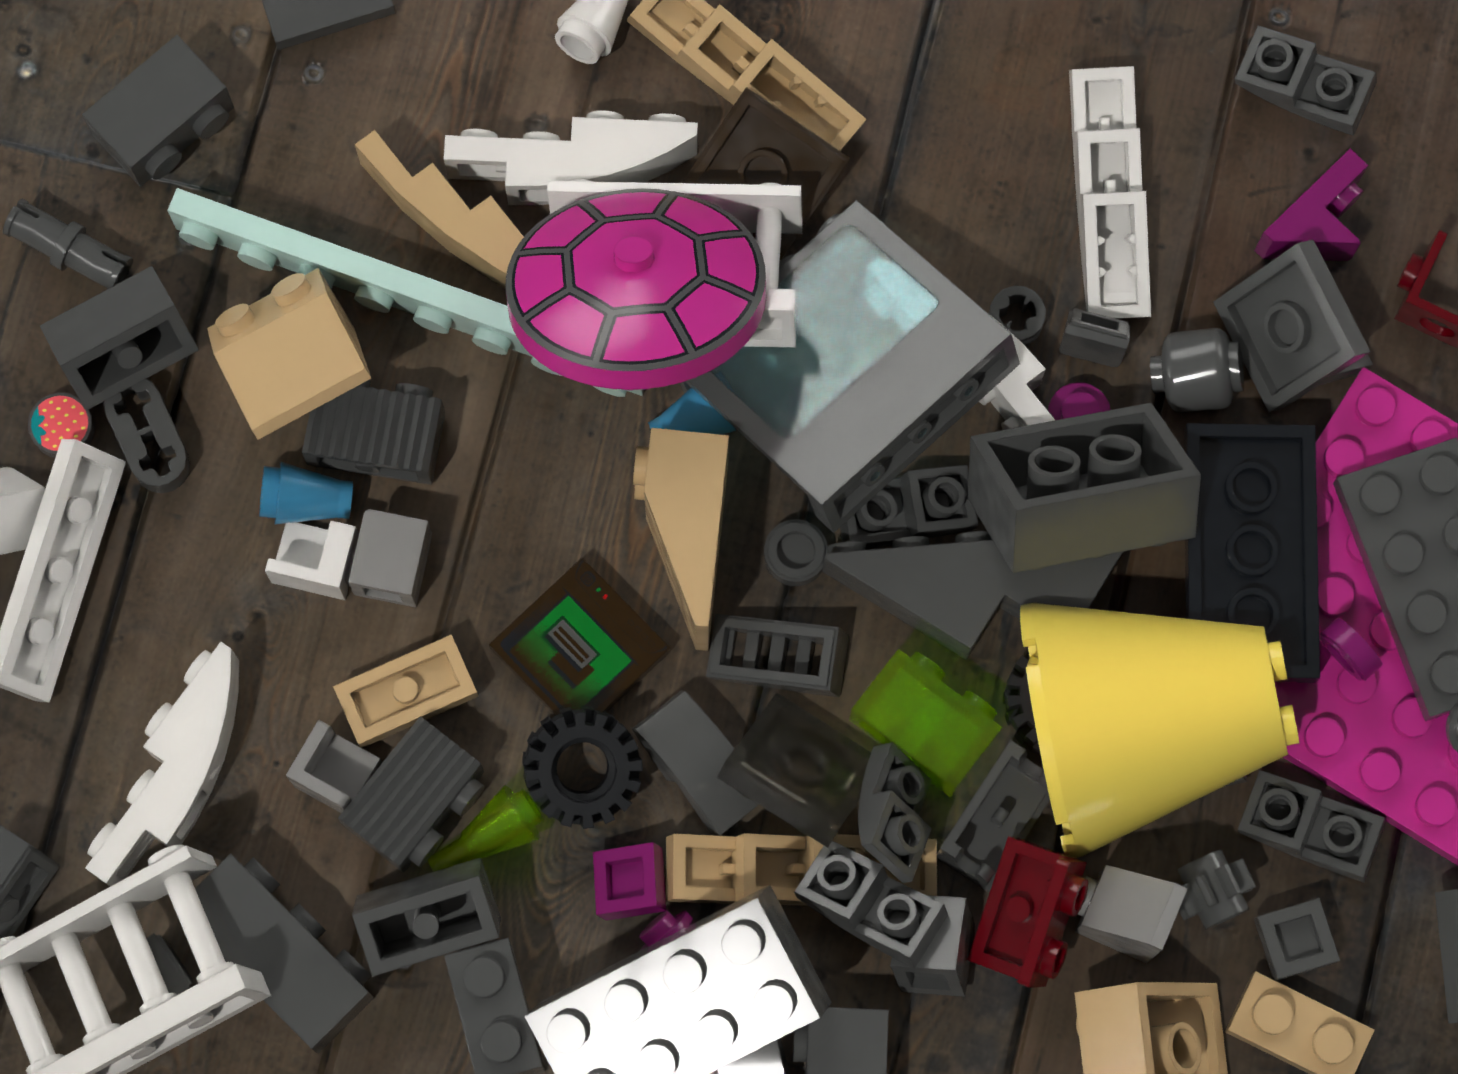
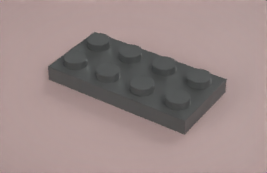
M1457 437L1337 477L1333 482L1425 721L1449 714L1458 703Z

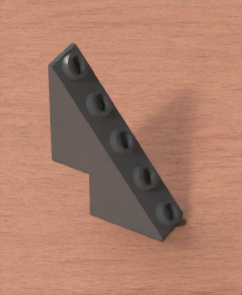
M974 531L956 535L955 543L930 545L929 538L924 536L898 538L891 541L892 548L866 550V543L859 541L831 544L828 546V553L824 558L822 572L967 660L999 608L1019 620L1020 605L1029 603L1090 608L1124 552L1108 554L1101 558H1088L1047 566L1040 570L1012 573L988 531Z

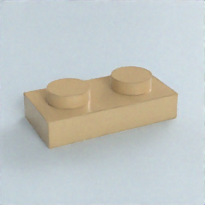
M452 634L333 686L360 748L413 726L420 716L427 720L479 697Z
M1255 971L1250 976L1225 1033L1308 1074H1355L1374 1033V1029Z

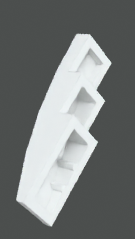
M1134 66L1069 70L1072 139L1086 311L1114 319L1151 317L1146 191L1142 190L1140 128H1136Z

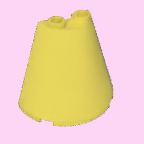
M1040 603L1020 605L1022 642L1024 647H1028L1030 656L1026 673L1035 728L1056 825L1062 824L1064 836H1060L1066 856L1073 858L1082 857L1288 755V745L1300 744L1293 706L1279 707L1275 682L1287 680L1281 642L1267 643L1264 626Z

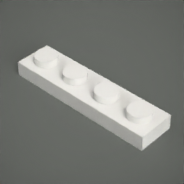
M61 439L0 628V688L38 702H50L126 461L76 439Z

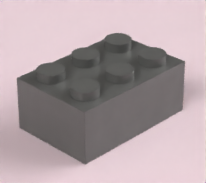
M1152 403L970 436L968 499L1012 573L1040 570L1047 566L1088 558H1101L1108 554L1149 546L1157 547L1170 542L1196 537L1201 474Z

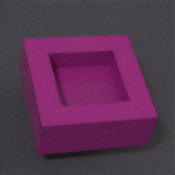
M654 842L593 852L597 916L607 921L666 911L662 847Z

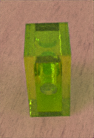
M898 648L853 706L849 721L880 744L894 743L932 779V784L949 797H952L998 737L1002 726L993 720L997 712L985 700L973 692L966 691L961 696L942 682L946 676L944 671L923 654L915 652L910 658Z

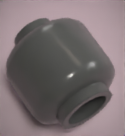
M1218 328L1180 331L1168 334L1163 341L1162 355L1150 357L1153 393H1165L1168 405L1178 413L1228 408L1233 402L1235 392L1244 391V368L1240 342H1230L1227 334Z

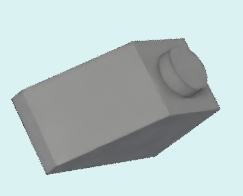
M1109 865L1102 869L1097 880L1085 876V879L1088 880V890L1082 908L1078 913L1081 918L1075 932L1147 964L1163 950L1188 888L1173 882Z

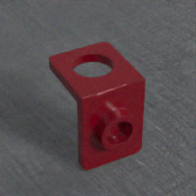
M1439 229L1424 256L1422 257L1413 252L1397 283V287L1407 292L1394 319L1458 348V316L1418 297L1448 233ZM1427 318L1439 321L1449 328L1439 326Z

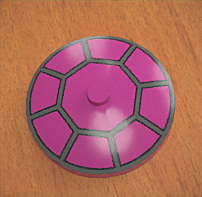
M644 188L616 190L592 195L570 203L541 220L525 235L515 249L508 265L505 288L509 319L513 331L520 343L536 360L550 370L574 381L596 387L622 390L651 389L682 383L701 376L725 363L755 333L762 319L767 297L763 254L750 231L738 219L719 206L692 195L676 191Z

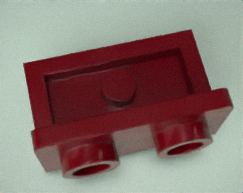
M1008 836L968 956V961L1018 979L1017 983L1029 988L1046 987L1049 978L1055 979L1058 976L1066 958L1068 944L1062 940L1069 916L1075 917L1079 913L1086 898L1088 880L1082 878L1087 862L1017 837Z

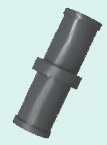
M23 198L17 202V207L14 205L3 227V234L8 237L12 236L50 257V264L57 269L63 271L69 267L107 289L124 281L133 264L132 257L123 255L86 235L85 226L75 221L70 222L68 225L29 204Z

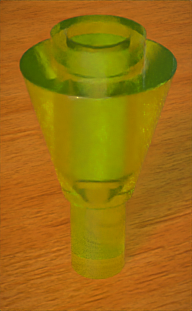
M504 785L461 832V837L433 854L428 859V863L433 872L475 858L481 857L483 859L540 840V834L536 826L544 822L543 816L531 796L524 789L514 793L507 785Z

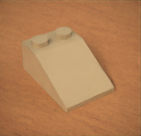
M651 428L649 447L637 446L633 475V485H635L634 499L645 500L646 521L696 650L708 651L728 472L729 435Z

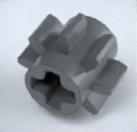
M1217 850L1177 869L1184 884L1182 886L1188 888L1179 909L1183 921L1198 915L1206 930L1249 910L1243 894L1255 888L1256 884L1243 858L1228 865L1222 850Z

